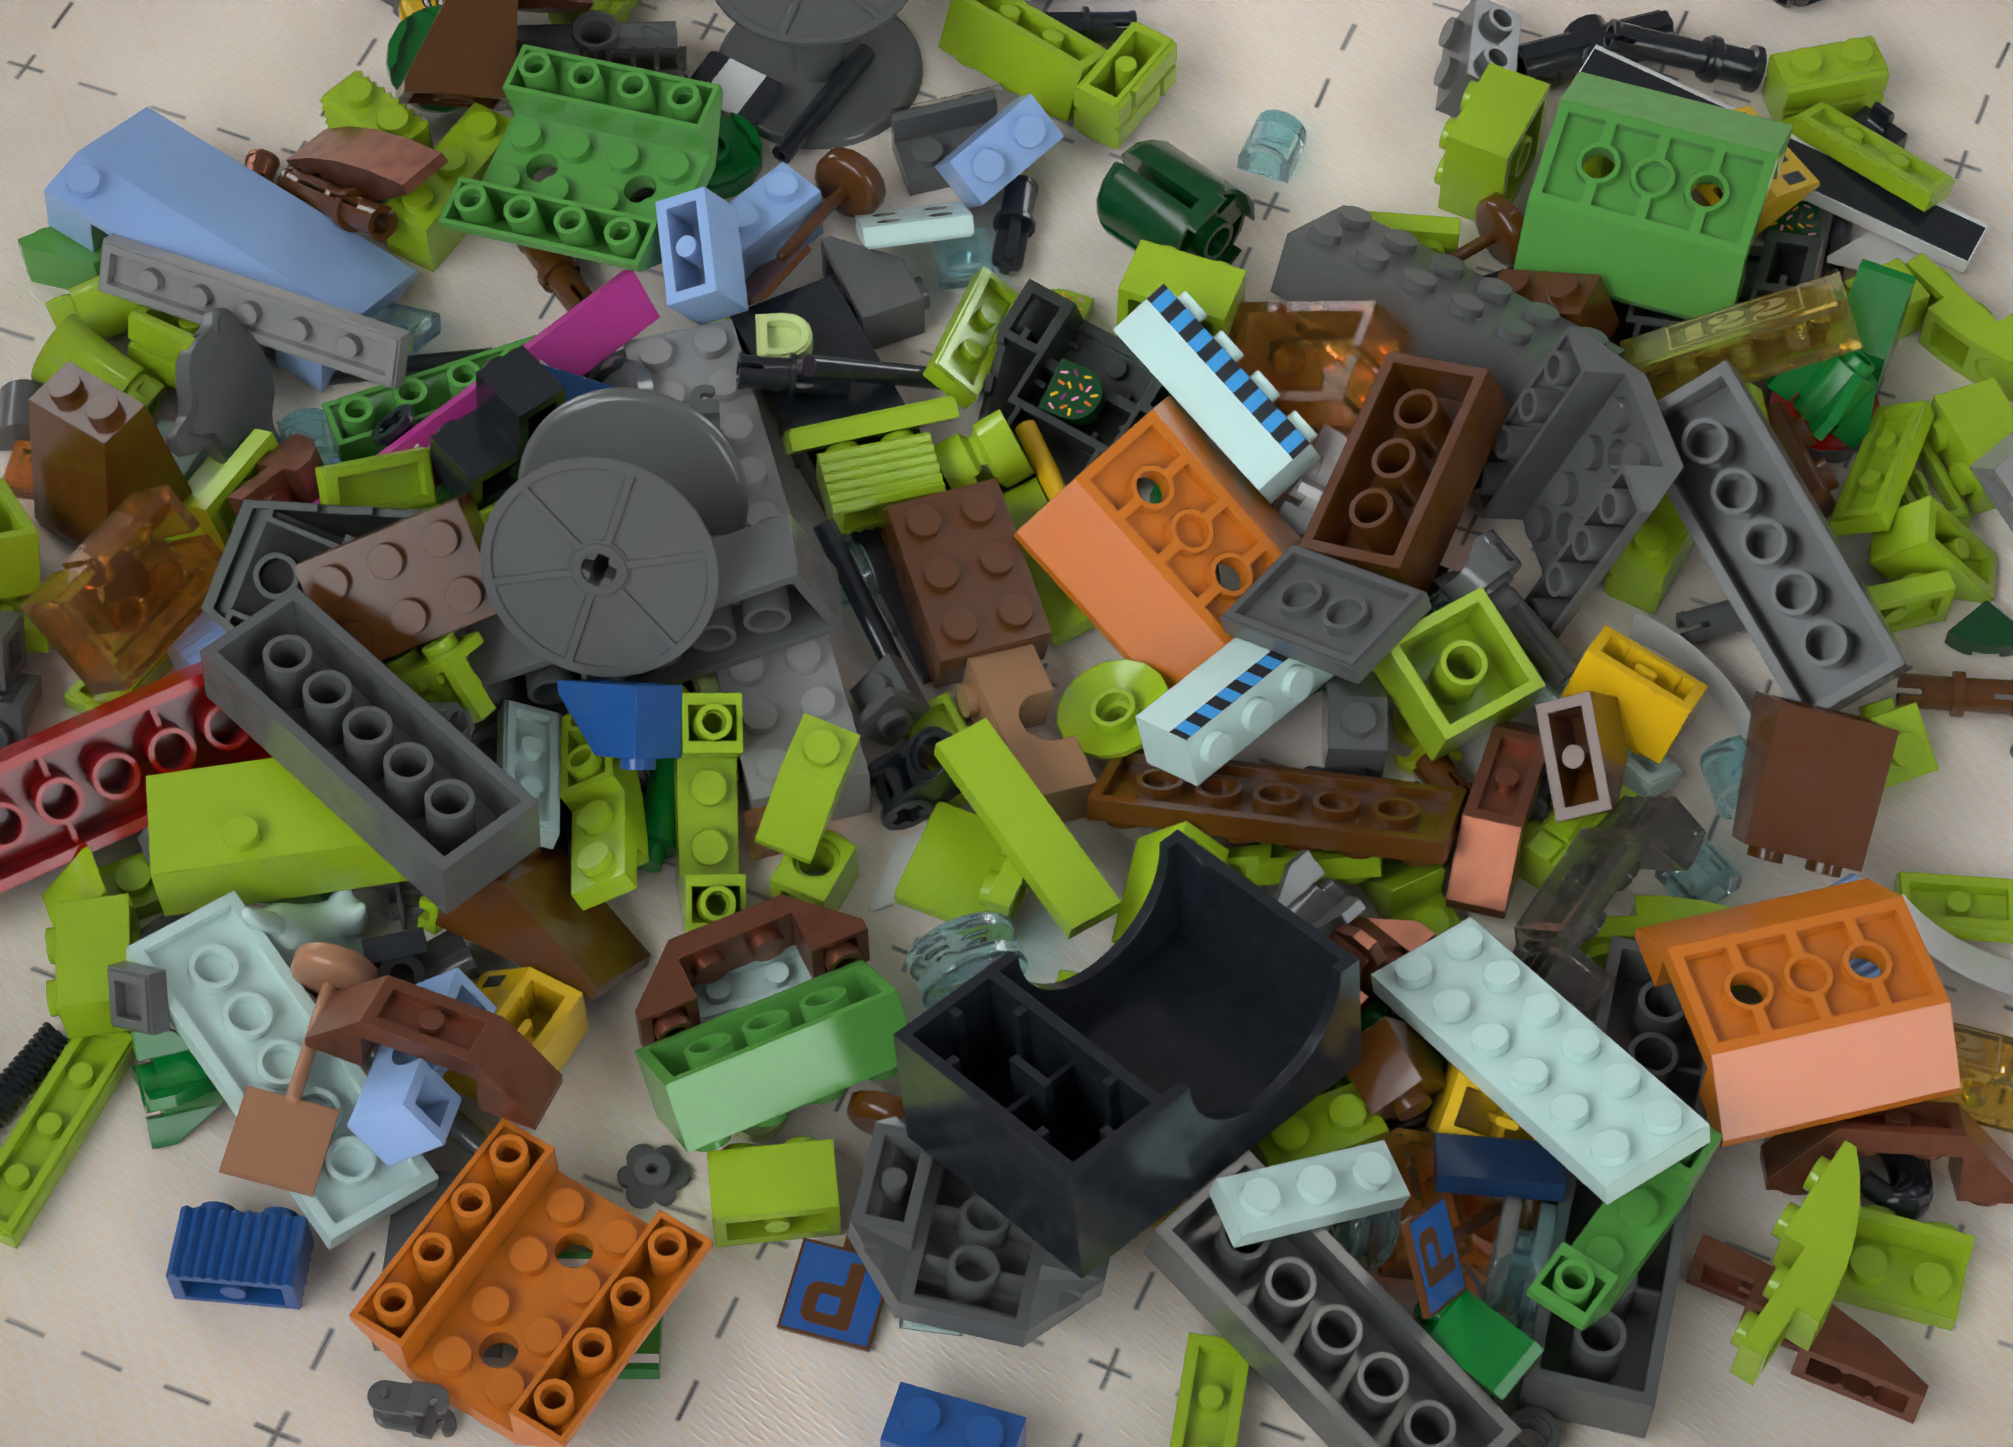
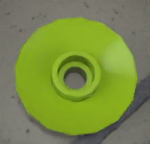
M1128 659L1102 662L1083 671L1066 687L1057 705V726L1063 738L1076 736L1085 756L1101 760L1124 757L1143 748L1135 716L1169 689L1161 674L1146 663Z

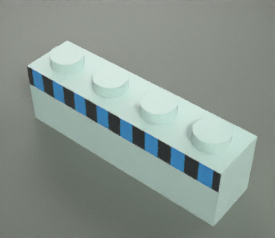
M1163 283L1119 323L1113 331L1271 504L1322 458L1310 444L1318 435L1295 410L1286 417L1273 402L1281 396L1280 393L1259 370L1250 377L1236 362L1244 354L1222 330L1214 337L1210 335L1200 324L1208 315L1186 291L1176 297Z
M1235 637L1135 716L1146 761L1159 769L1199 786L1334 675Z

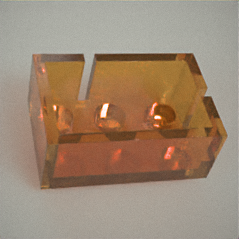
M1377 300L1289 301L1288 307L1281 302H1240L1228 337L1244 354L1236 362L1250 377L1259 370L1280 393L1281 396L1273 403L1286 417L1295 410L1316 434H1319L1324 423L1345 434H1350L1387 352L1392 351L1405 354L1411 334Z
M168 484L132 492L61 564L66 570L53 572L20 606L22 611L93 695L130 689L203 612L201 607L223 552L208 533L174 540L167 544L163 538L191 533L200 526V523Z

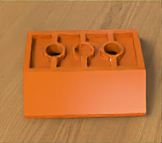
M1171 394L1075 477L1013 535L1124 659L1143 662L1155 669L1163 677L1168 689L1175 686L1235 638L1224 632L1220 617L1292 544L1299 546L1302 540ZM1138 478L1151 479L1159 486L1162 496L1160 503L1152 504L1140 497L1136 486ZM1217 565H1228L1236 571L1240 580L1238 590L1231 591L1225 589L1218 583L1215 574Z
M1865 878L1641 927L1635 930L1634 937L1654 986L1673 984L1707 1067L1698 1094L1712 1128L1723 1135L1719 1143L1721 1148L1959 1093L1961 1084L1950 999L1903 896ZM1854 959H1866L1877 965L1881 975L1875 978L1860 976L1853 971L1849 962ZM1737 985H1748L1761 994L1763 1001L1754 1005L1742 1003L1733 996L1730 989Z
M502 1118L354 1307L349 1317L411 1380L443 1386L449 1394L450 1404L515 1444L536 1447H566L712 1250L714 1244L713 1240L662 1210H659L648 1224L559 1172L554 1147ZM571 1245H583L593 1252L591 1259L585 1265L577 1268L563 1266L557 1260L561 1251ZM498 1343L512 1345L518 1350L515 1360L502 1368L490 1367L482 1361L486 1350Z

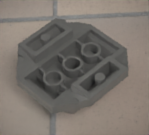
M897 1116L875 1122L847 1237L895 1318L1024 1347L1102 1294L1109 1259L1081 1279L907 1137L905 1117L898 1119Z

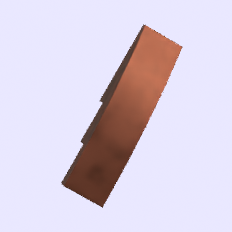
M350 126L324 129L286 160L290 167H298L311 175L319 173L324 180L339 187L353 186L363 190L368 194L370 200L374 202L411 193L448 163L442 152L411 139L377 129Z
M1703 1234L1694 1254L1686 1283L1745 1306L1740 1319L1741 1322L1749 1310L1760 1315L1768 1303L1769 1299L1762 1296V1293L1776 1268ZM1832 1304L1824 1325L1809 1351L1804 1350L1786 1338L1781 1343V1346L1798 1352L1790 1373L1791 1375L1912 1424L1914 1423L1929 1386L1879 1338L1834 1304Z

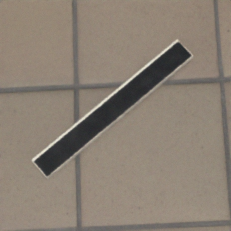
M1597 44L1580 69V72L1731 110L1736 109ZM1791 134L1787 147L1820 182V186L1802 200L1919 254L1923 253L1928 258L1964 274L1989 224L1941 202L1924 212Z

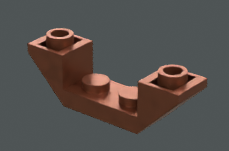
M1513 721L1493 725L1462 815L1446 895L1447 907L1505 919L1520 875L1521 842L1546 770L1539 727Z
M781 894L669 939L635 1010L642 1047L701 1024L698 999L692 986L717 982L727 975L729 971L753 961L764 962L771 960L790 946H796L812 979L860 959H863L865 962L869 961L868 928L864 920Z
M390 975L333 992L305 1037V1046L362 1067L378 1043L474 1078L477 1083V1108L479 1110L534 1130L537 1129L563 1083L562 1074L503 1016Z
M1937 1101L1914 1103L1775 1135L1763 1143L1760 1148V1161L1766 1190H1779L1789 1195L1809 1193L1803 1189V1185L1818 1159L1824 1156L1832 1160L1835 1156V1150H1839L1846 1140L1857 1147V1155L1859 1156L1889 1153L1913 1155L1924 1160L1949 1157L1948 1169L1957 1201H1968L1985 1207L1995 1206L1999 1203L2013 1204V1160L1959 1103Z

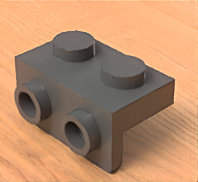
M1471 0L1457 18L1450 17L1446 21L1439 36V46L1443 47L1442 60L1434 76V85L1438 87L1435 110L1454 118L1460 111L1462 97L1467 85L1471 80L1479 82L1489 63L1516 72L1522 17L1519 13L1490 0Z

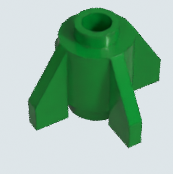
M1834 346L1833 348L1780 365L1766 381L1767 387L1788 402L1799 392L1792 401V404L1809 422L1812 435L1820 441L1831 431L1835 437L1854 449L1869 432L1877 388L1876 379L1871 373L1876 367L1864 353L1853 346H1849L1846 350Z
M170 1028V1031L154 1036L131 1031L136 1060L150 1059V1062L131 1066L133 1078L137 1086H139L144 1110L146 1113L161 1111L160 1114L146 1116L152 1149L178 1144L223 1103V1097L176 1030Z

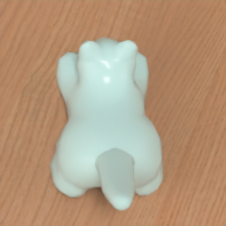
M352 889L333 892L327 901L319 903H271L258 909L245 907L241 911V917L250 928L263 931L289 968L296 949L306 943L325 942L354 950L364 956L361 940L368 938L360 934L368 922L366 904L352 893Z

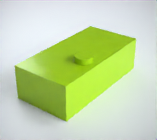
M274 757L146 776L150 874L165 917L192 913L232 891H235L244 905L408 881Z

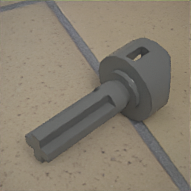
M1493 529L1488 530L1473 540L1471 553L1462 571L1452 570L1433 581L1451 602L1483 587L1529 660L1551 686L1557 689L1572 677L1578 662L1525 602L1516 589L1510 586L1514 580L1513 576L1521 568L1522 563Z

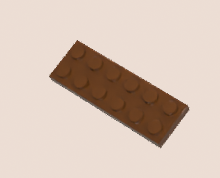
M1139 749L1124 757L1110 758L1087 797V820L1106 822L1109 826L1118 829H1129L1136 826L1164 829L1188 821L1207 835L1223 837L1226 841L1236 844L1259 841L1282 844L1283 847L1292 851L1321 849L1342 852L1343 855L1353 859H1367L1376 856L1400 859L1405 864L1411 866L1425 867L1432 864L1444 865L1461 824L1462 815L1467 803V789L1229 760L1199 786H1196L1147 763L1144 749Z

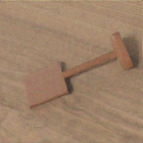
M325 942L306 943L296 949L290 964L292 976L297 982L301 983L306 992L317 997L305 1037L333 992L379 977L377 968L368 958L349 948ZM305 1038L286 1096L247 1085L219 1173L313 1197L340 1110L301 1100L317 1050L305 1046Z

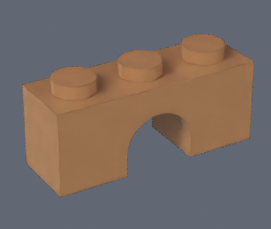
M1029 644L967 658L962 683L958 684L956 688L957 702L962 715L965 718L971 717L973 724L987 718L1062 822L1087 817V797L1097 781L1076 736L1058 740H1045L1032 735L1026 730L1029 727L1045 724L1054 691L1034 645Z

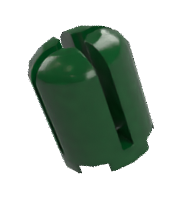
M1152 139L1137 142L1122 153L1121 159L1123 164L1117 161L1112 164L1102 180L1096 199L1097 214L1105 231L1134 252L1142 239L1159 245L1172 246L1179 251L1213 261H1223L1232 265L1242 251L1234 243L1242 230L1245 216L1252 221L1255 218L1254 203L1251 198L1167 141Z

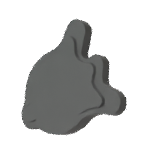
M216 308L207 311L201 319L199 329L192 336L195 338L189 349L181 351L178 355L175 366L178 412L175 422L168 432L166 442L169 450L177 457L194 455L201 449H204L214 460L225 464L254 429L272 432L279 445L282 441L273 424L272 412L275 391L273 374L268 359L261 347L243 329L232 311L227 308Z

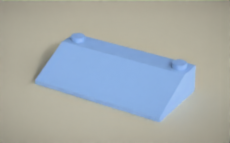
M149 107L139 111L79 150L44 189L48 225L93 253L103 243V238L114 233L378 321L385 317L417 278L418 271L355 232H347L340 229L330 217ZM275 349L277 366L321 393L329 385L336 369Z

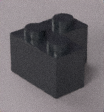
M523 345L504 356L492 358L481 370L476 372L477 409L458 420L446 422L435 434L430 436L433 474L455 497L471 492L478 511L495 503L506 490L518 481L522 455L530 437L539 424L553 410L566 402V388Z

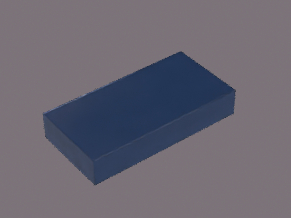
M1435 1133L1433 1144L1435 1192L1564 1202L1567 1187L1565 1166L1537 1141Z

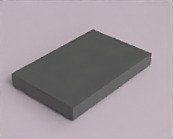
M1292 544L1220 617V621L1226 634L1359 684L1432 606L1425 591Z

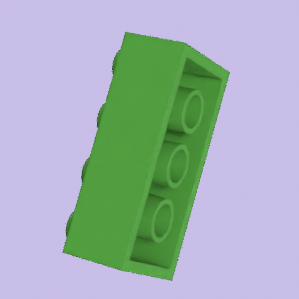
M860 959L637 1049L635 1054L659 1120L688 1153L694 1150L708 1152L726 1145L731 1140V1135L750 1127L767 1128L779 1124L789 1116V1111L809 1103L825 1104L835 1101L846 1093L847 1087L864 1080L879 1081L897 1075L898 1066L893 1034L906 1026L908 1019L898 990L863 959Z

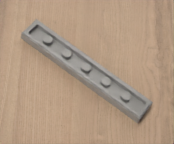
M114 233L103 238L98 291L198 324L201 323V319L207 311L216 308H227L236 315L243 329L258 344L393 389L398 388L405 381L411 331Z

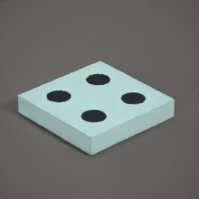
M961 201L854 215L856 234L867 249L971 237L972 234H975L973 215Z

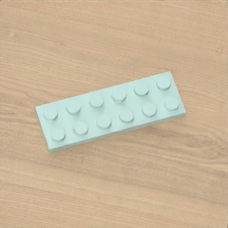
M232 891L127 946L126 960L166 970L169 1021L237 1117L247 1085L286 1096L315 1003L301 983L293 978L289 966L263 931L250 928L241 917V911L246 906L237 893ZM317 1050L301 1100L340 1110L313 1197L291 1191L288 1192L327 1248L331 1250L435 1190L439 1177L423 1154L387 1166L347 1127L367 1076L359 1065Z
M1471 917L1371 974L1373 992L1606 1205L1710 1143V1126L1707 1121Z

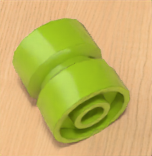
M1000 409L973 423L971 435L966 437L957 432L934 445L940 469L951 489L997 478L1000 485L1009 488L1035 474Z

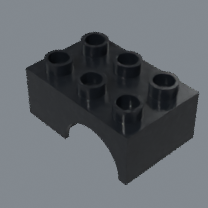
M1177 829L1159 842V860L1150 891L1135 919L1120 939L1092 965L1062 981L1047 984L1035 983L1027 980L1020 967L1019 957L1013 952L1008 951L893 1034L907 1137L1083 1279L1361 1063L1359 959Z

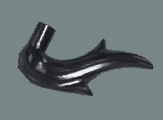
M1879 1153L1888 1173L1889 1183L1867 1169L1860 1176V1194L1873 1204L1892 1210L1897 1216L1917 1221L1928 1211L1932 1202L1933 1179L1930 1160L1920 1159L1907 1154Z

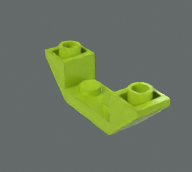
M682 693L681 758H674L676 883L684 933L747 908L746 874H739L737 758L743 754L742 693Z

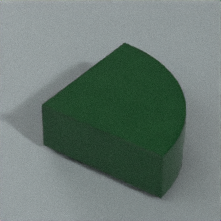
M1986 600L1947 632L1944 643L1966 655H1972V652L1999 654L2001 657L2013 655V621Z

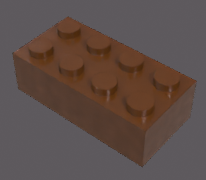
M1388 351L1299 546L1428 593L1511 406L1489 369Z

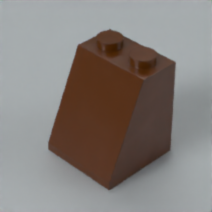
M444 0L396 92V98H399L400 104L470 108L476 102L491 110L503 111L509 104V101L502 87L516 60L518 0Z
M68 361L28 399L35 518L39 525L80 550L85 551L90 546L117 541L130 554L192 493L189 484L145 404L74 363Z
M1756 691L1752 703L1732 837L1748 845L1747 855L1761 860L1782 864L1784 854L1807 859L1805 869L1831 877L1840 878L1843 868L1862 872L1899 730L1869 718Z

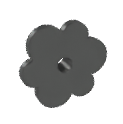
M646 1144L632 1147L627 1154V1165L621 1167L617 1173L618 1183L622 1187L627 1188V1201L631 1206L639 1209L648 1208L654 1202L661 1206L671 1205L676 1200V1190L684 1188L689 1183L691 1177L687 1164L677 1160L675 1149L668 1145L660 1146L656 1150Z

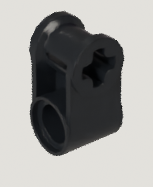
M928 726L921 729L915 736L888 754L874 759L867 765L870 775V788L875 789L883 808L880 813V819L885 828L895 831L913 827L924 821L933 812L938 802L947 803L961 793L934 755L936 743L952 736V733L938 726Z

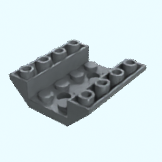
M1567 326L1506 415L1472 492L1476 497L1483 518L1523 520L1526 535L1531 541L1542 570L1541 578L1525 598V602L1557 639L1653 512L1684 467L1647 376L1579 327Z

